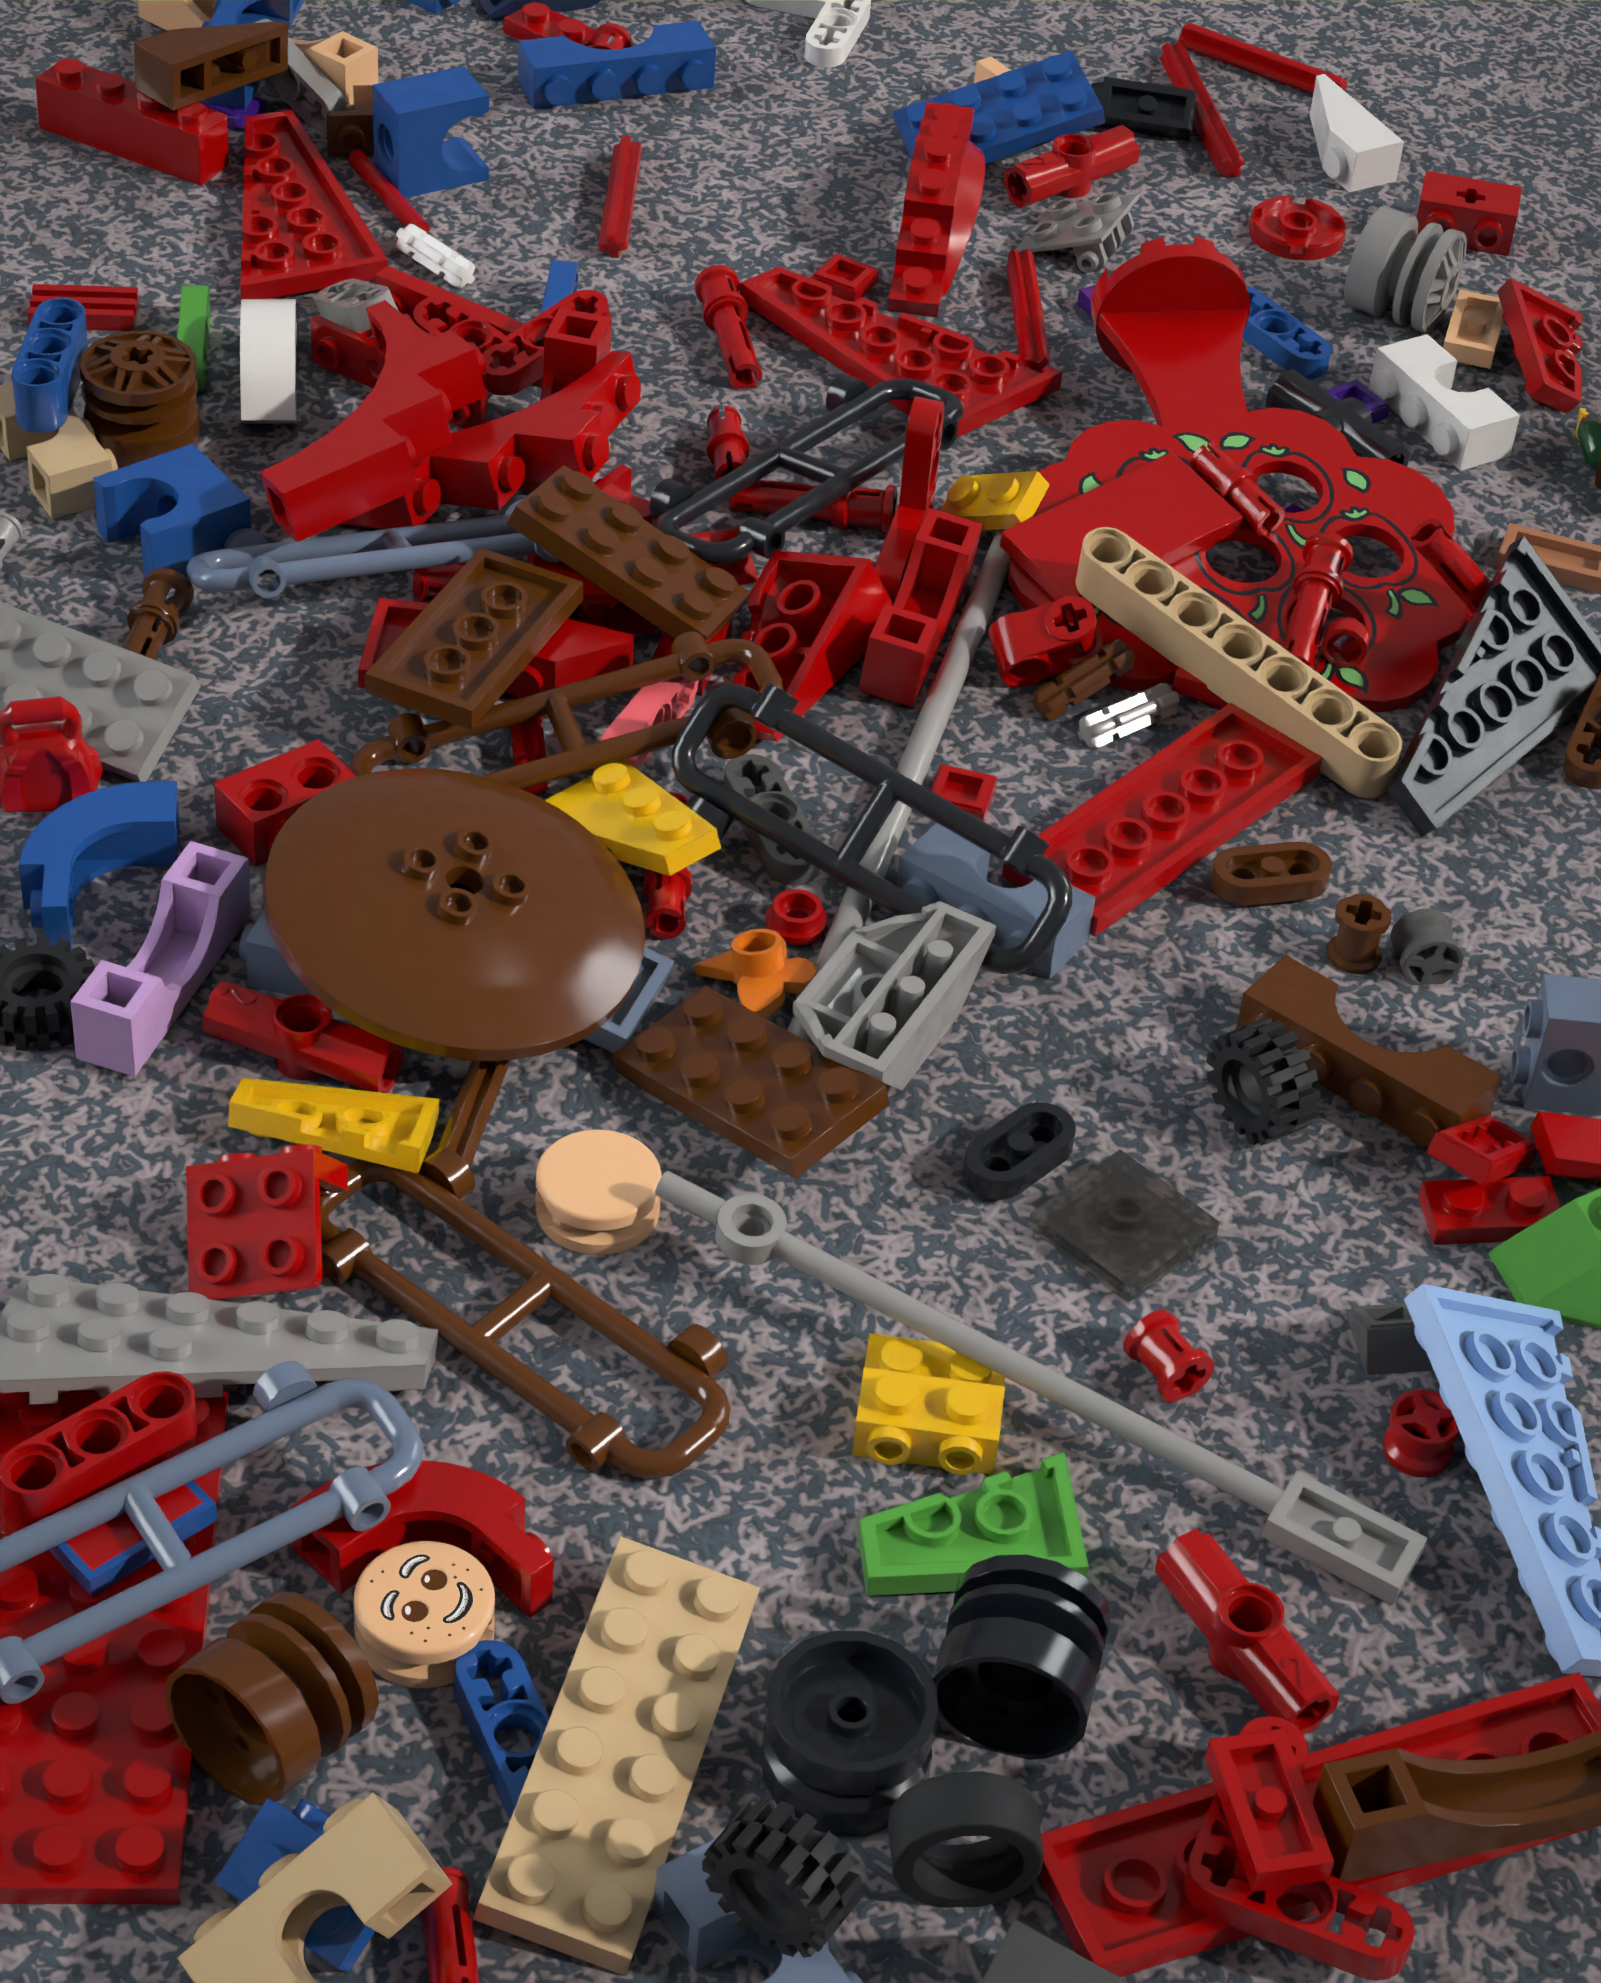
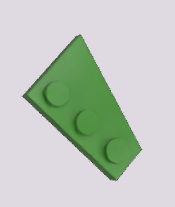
M1065 1452L1042 1459L1040 1469L1011 1478L1008 1471H1004L983 1478L982 1487L951 1498L937 1493L860 1518L858 1544L866 1596L955 1592L959 1578L974 1563L996 1555L1027 1554L1056 1561L1087 1578L1089 1566Z

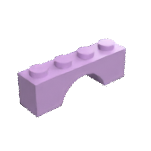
M193 841L189 842L161 880L156 913L149 933L136 957L127 967L101 960L70 1001L76 1059L136 1077L250 917L251 902L249 862L247 857Z

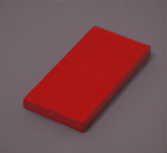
M1171 452L1002 531L1000 547L1056 601L1066 596L1083 597L1078 592L1075 584L1083 538L1088 532L1096 528H1116L1170 565L1240 531L1243 516L1174 452Z

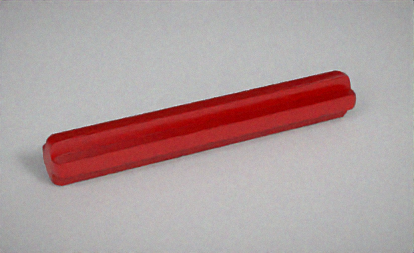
M1186 23L1179 35L1178 42L1182 43L1187 49L1311 94L1314 93L1316 76L1321 74L1328 76L1344 91L1347 88V81L1340 76L1192 23Z
M627 135L622 136L620 143L613 147L598 242L599 250L601 252H608L611 258H619L621 251L628 249L642 155L641 143L632 142L631 136Z
M1013 249L1007 254L1008 263L1006 271L1019 356H1021L1020 362L1021 366L1041 373L1042 369L1048 366L1051 359L1034 256L1027 249L1022 252Z

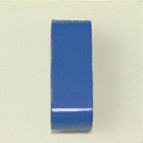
M54 298L39 304L14 363L12 383L16 422L26 431L46 433L63 426L81 381L79 366L82 353L88 348L85 307L74 299Z

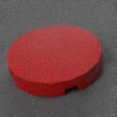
M1278 196L1266 199L1256 205L1251 213L1248 225L1251 239L1261 249L1279 257L1292 260L1327 258L1341 250L1345 241L1346 224L1344 218L1333 207L1316 199L1306 198L1305 204L1292 203L1293 197Z

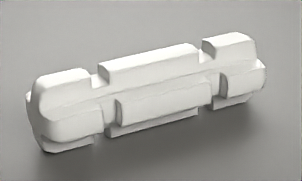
M409 224L405 229L399 228L396 233L398 237L396 247L399 251L408 257L413 256L414 261L438 277H443L447 283L455 288L461 289L466 284L471 285L474 282L475 276H473L475 265L470 260L459 255L456 251L432 235L427 234L426 231L415 224Z

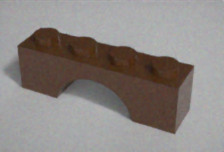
M1287 955L1281 958L1243 993L1236 1029L1263 1018H1272V1023L1277 1020L1285 1024V1034L1293 1031L1298 1036L1297 1049L1300 1051L1306 1048L1311 1059L1305 1061L1308 1070L1315 1069L1318 1081L1312 1084L1321 1085L1352 1103L1360 1112L1366 1115H1373L1401 1131L1419 1146L1429 1147L1436 1132L1487 1114L1491 1115L1501 1080L1500 1074L1448 1045L1423 1052H1398L1375 1046L1361 1039L1343 1023L1337 1012L1335 997L1338 984Z

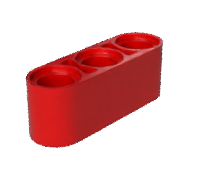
M169 1371L147 1374L14 1446L5 1453L0 1461V1490L4 1520L9 1532L19 1531L197 1446L195 1390L190 1381L180 1374Z

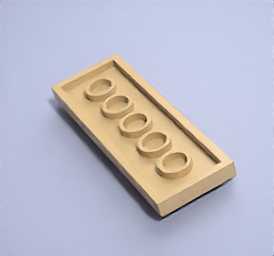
M620 1536L479 1899L473 1920L618 1974L626 1975L655 1894L657 1868L666 1862L760 1587Z

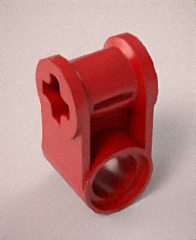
M1066 596L1023 612L1009 613L994 621L988 629V636L1002 682L1011 688L1035 685L1045 679L1064 673L1093 653L1100 656L1099 649L1104 646V639L1100 630L1096 627L1097 617L1091 602L1079 596ZM1070 611L1072 613L1074 622L1068 623L1066 612ZM1081 642L1083 648L1082 654L1078 653L1075 645Z

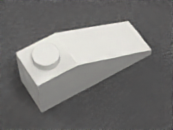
M1325 74L1317 75L1310 119L1323 170L1348 192L1395 182L1404 141Z

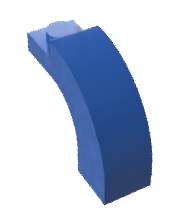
M177 781L132 782L86 793L51 812L31 832L24 844L19 860L23 909H30L32 928H43L44 936H49V946H55L59 938L70 941L71 950L75 903L80 892L95 878L124 867L172 866L179 856L180 834Z

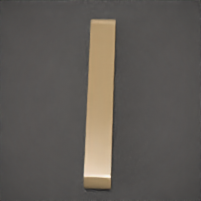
M1101 527L1087 533L1083 538L1075 582L1078 592L1085 599L1176 666H1180L1207 684V688L1228 704L1236 705L1323 757L1320 771L1349 793L1357 797L1374 798L1387 791L1402 748L1401 737L1391 725L1124 532L1116 528Z

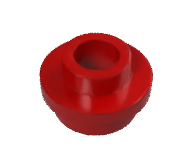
M791 889L781 892L775 897L773 903L766 911V929L779 933L786 944H811L822 938L827 930L828 917L821 900L815 894L806 890Z

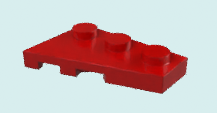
M1509 278L1497 290L1504 312L1502 318L1509 328L1515 347L1513 353L1520 363L1526 381L1524 385L1529 397L1540 406L1549 405L1563 413L1571 412L1582 402V367L1575 360V355L1582 350V338L1575 334V330L1582 325V314Z

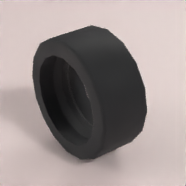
M985 1771L952 1772L928 1778L904 1791L890 1808L888 1834L892 1875L904 1893L921 1903L944 1908L982 1907L1005 1901L1020 1893L1041 1873L1044 1851L1038 1807L1030 1791L1010 1777ZM962 1836L991 1837L990 1839L971 1844L945 1845L940 1843Z

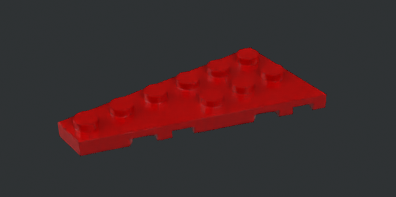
M779 266L740 282V295L744 297L747 306L849 376L865 381L868 388L890 379L910 378L940 387L957 395L963 403L964 410L962 419L958 422L956 438L1061 388L1062 371L1045 366L1041 373L1021 366V356L1006 350H1003L998 355L986 353L974 348V341L971 337L903 312L898 316V319L877 312L878 303L863 297L856 302L838 298L832 295V286ZM893 400L889 401V403L909 416L913 401Z

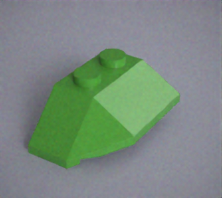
M1601 1188L1572 1200L1493 1248L1488 1254L1516 1302L1560 1311L1561 1319L1564 1321L1601 1330Z

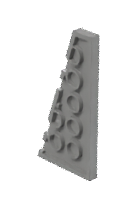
M56 1274L23 1275L0 1315V1393L29 1392V1405L58 1403V1394L68 1393L73 1390L96 1389L98 1395L104 1398L142 1376L153 1372L169 1371L180 1374L190 1381L195 1390V1398L223 1397V1385L256 1384L258 1379L267 1370L287 1361L301 1363L314 1381L331 1383L344 1378L365 1379L382 1385L387 1391L425 1389L437 1353L438 1329L418 1327L410 1321L400 1319L378 1322L348 1318L346 1315L332 1310L309 1313L278 1309L275 1305L263 1301H251L240 1304L210 1300L204 1295L194 1292H181L171 1295L141 1291L125 1283H111L103 1286L72 1282Z

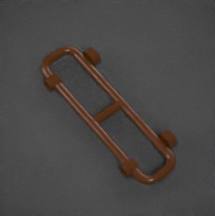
M692 631L685 632L673 641L671 655L493 705L472 730L445 720L424 725L421 718L414 713L400 714L389 723V736L365 744L354 754L348 768L358 777L370 774L377 765L396 758L406 763H416L425 759L429 755L431 748L547 715L563 752L482 775V777L491 778L524 789L672 746L690 716L688 715L586 745L570 708L680 676L689 681H699L708 677L713 672L715 666L730 662L744 663L750 668L760 688V693L763 692L768 683L782 690L784 689L782 679L770 655L762 646L749 640L736 638L706 644L701 634ZM737 708L723 711L706 735L712 752L722 759H735L746 754L754 746L757 739V732L752 723L756 719Z
M447 1147L439 1148L423 1160L418 1174L358 1159L347 1165L348 1191L320 1195L322 1274L338 1286L342 1285L353 1275H356L426 1328L438 1329V1336L572 1434L566 1440L567 1451L574 1461L589 1472H596L608 1461L619 1470L637 1478L659 1479L673 1476L690 1466L716 1443L727 1429L731 1407L726 1392L714 1378L727 1367L728 1357L717 1337L705 1327L691 1324L666 1346L462 1201V1198L473 1191L475 1180L467 1163L455 1151ZM375 1182L390 1183L527 1281L476 1323L470 1325L374 1255L368 1242L359 1232L352 1228H346L344 1231H341L329 1220V1214L362 1187ZM549 1298H552L695 1400L702 1408V1415L667 1447L654 1451L641 1449L626 1438L622 1427L613 1417L604 1412H598L596 1415H593L496 1344V1342Z

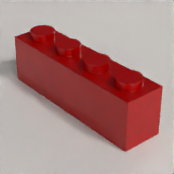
M64 58L35 78L40 129L200 186L229 165L227 114L209 109L199 102L173 111L135 89V82L124 79L123 76L116 73H107L89 67L76 59Z

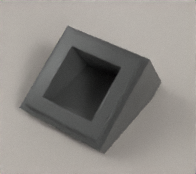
M1405 1303L1351 1307V1309H1346V1315L1364 1369L1368 1375L1432 1371L1433 1367L1428 1355L1416 1339L1414 1333L1415 1325Z

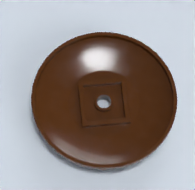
M427 768L394 769L354 777L329 787L300 806L286 821L277 834L270 850L263 879V905L270 934L281 956L305 987L330 1009L365 1031L394 1044L436 1056L476 1061L515 1060L543 1055L578 1042L603 1026L623 1005L635 984L643 959L645 926L640 902L624 869L602 842L577 820L538 796L515 786L470 773ZM449 885H465L471 888L475 892V894H472L464 889L451 888Z

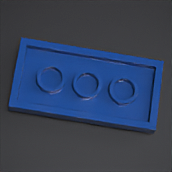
M1072 50L893 111L895 127L911 160L916 136L919 134L921 119L924 117L926 102L950 103L957 106L974 108L970 141L982 150L985 164L1052 142L1060 135L1075 134L1105 123L1103 107Z

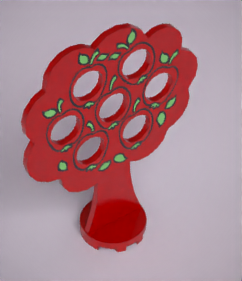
M1163 237L1142 243L1139 255L1123 263L1110 276L1108 275L1107 268L1102 273L1093 290L1091 316L1102 351L1117 366L1134 374L1154 414L1157 425L1138 420L1109 421L1086 429L1071 443L1066 461L1049 465L1038 471L1050 486L1033 517L1171 452H1174L1190 467V460L1195 451L1202 445L1207 448L1208 442L1211 441L1216 442L1240 468H1248L1256 477L1270 473H1284L1304 479L1314 487L1320 497V501L1314 507L1307 511L1296 513L1285 512L1282 523L1272 533L1262 524L1267 529V535L1259 536L1243 518L1240 531L1170 564V566L1283 647L1289 625L1288 618L1292 614L1297 601L1292 587L1296 573L1301 568H1304L1305 564L1302 553L1306 540L1314 534L1329 532L1337 534L1342 538L1353 536L1369 537L1386 544L1398 556L1401 562L1400 568L1388 576L1378 578L1360 577L1347 571L1343 572L1341 576L1344 584L1341 599L1332 606V608L1345 612L1350 617H1354L1367 628L1369 646L1366 657L1356 666L1348 668L1338 667L1324 657L1322 648H1318L1313 670L1371 712L1403 709L1412 705L1427 694L1435 680L1439 667L1438 650L1456 643L1470 625L1466 618L1465 603L1446 584L1429 562L1410 544V541H1412L1410 537L1415 528L1431 518L1440 520L1448 533L1453 537L1455 533L1454 509L1441 488L1419 471L1388 459L1357 456L1345 436L1321 418L1300 410L1273 407L1248 412L1241 386L1240 354L1243 331L1250 314V298L1240 265L1238 268L1227 256L1216 251L1214 242L1199 237H1194L1193 245L1176 244L1166 246ZM1230 541L1248 542L1263 548L1273 556L1278 565V571L1265 581L1254 583L1236 582L1221 576L1211 568L1205 556L1209 549L1219 543ZM1010 557L1008 584L1017 602L1026 610L1054 602L1055 600ZM1092 604L1097 617L1096 627H1098L1103 635L1104 646L1112 640L1121 639L1127 647L1131 648L1135 656L1133 668L1118 678H1113L1111 675L1109 677L1111 683L1108 685L1126 690H1147L1161 683L1168 685L1174 683L1178 666ZM1066 612L1068 623L1074 622L1072 613ZM1081 642L1075 645L1078 653L1082 654L1083 648ZM1197 699L1202 704L1218 710L1223 708V706Z

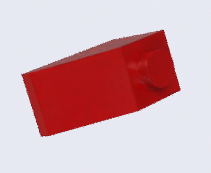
M567 619L504 693L521 698L632 666L634 635Z

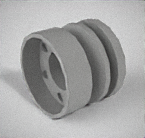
M1387 206L1379 207L1364 227L1354 249L1344 286L1345 304L1349 308L1375 317L1382 316L1393 304L1392 318L1395 324L1405 326L1411 320V325L1415 331L1423 334L1430 333L1442 319L1457 290L1466 255L1467 238L1465 233L1455 229L1446 230L1444 233L1442 226L1433 222L1427 224L1418 235L1416 216Z

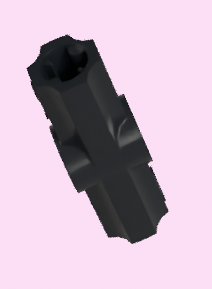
M1294 369L1281 373L1274 385L1268 389L1265 403L1268 407L1300 410L1327 421L1345 436L1357 456L1388 459L1404 466L1408 465L1410 452L1401 443L1373 425L1367 407L1360 400L1350 397L1338 401Z

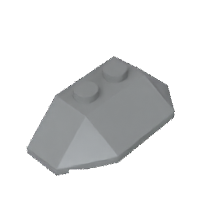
M939 901L922 907L921 913L898 915L852 930L794 1001L792 1012L824 1057L903 1090L958 1018L995 935L996 925Z

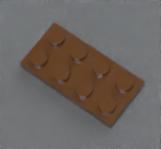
M565 465L516 505L507 522L512 528L674 639L685 632L692 631L701 634L706 644H708L742 609L750 595V592L739 585L730 573L711 566L692 553L683 541L674 536L666 535L644 520L635 508L619 503L597 488L588 476L572 471Z
M480 548L365 673L366 693L472 730L583 601L584 582Z
M706 985L612 1054L616 1072L629 1082L794 1179L890 1105L885 1084L859 1070L851 1069L824 1057L813 1044Z

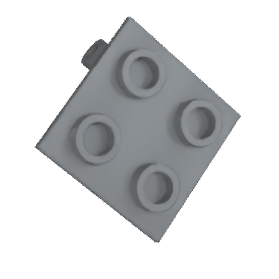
M1107 192L1089 201L1076 202L1073 198L1059 200L1051 204L1047 208L1048 212L1042 219L1028 230L1029 234L1018 245L1016 250L1022 252L1027 249L1034 253L1073 247L1080 270L1086 273L1098 272L1104 267L1108 258L1121 246L1123 240L1133 231L1134 223L1130 209L1140 198L1139 194L1119 196L1117 192Z

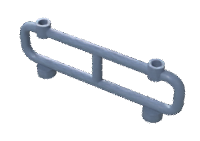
M515 495L500 509L497 516L309 538L300 542L293 540L268 543L258 531L250 528H241L235 530L227 537L223 549L201 553L190 559L187 565V575L196 587L204 591L234 592L253 589L257 595L263 598H273L284 590L285 585L467 563L480 548L508 557L538 554L547 562H558L560 560L507 524L515 506L527 497V495ZM265 570L275 571L274 579L269 584H257L259 574Z
M296 1361L283 1362L267 1370L254 1386L253 1398L264 1414L0 1539V1573L127 1513L163 1569V1572L24 1640L18 1636L0 1639V1697L2 1701L8 1704L20 1703L36 1694L45 1680L40 1666L342 1517H345L350 1526L356 1531H365L375 1527L385 1519L390 1511L391 1503L386 1496L409 1482L422 1463L423 1442L417 1427L396 1398L382 1385L365 1379L344 1378L318 1387L301 1363ZM345 1408H361L366 1410L394 1448L393 1455L384 1464L369 1471L364 1467L350 1468L333 1481L329 1491L194 1557L190 1555L155 1501L156 1498Z

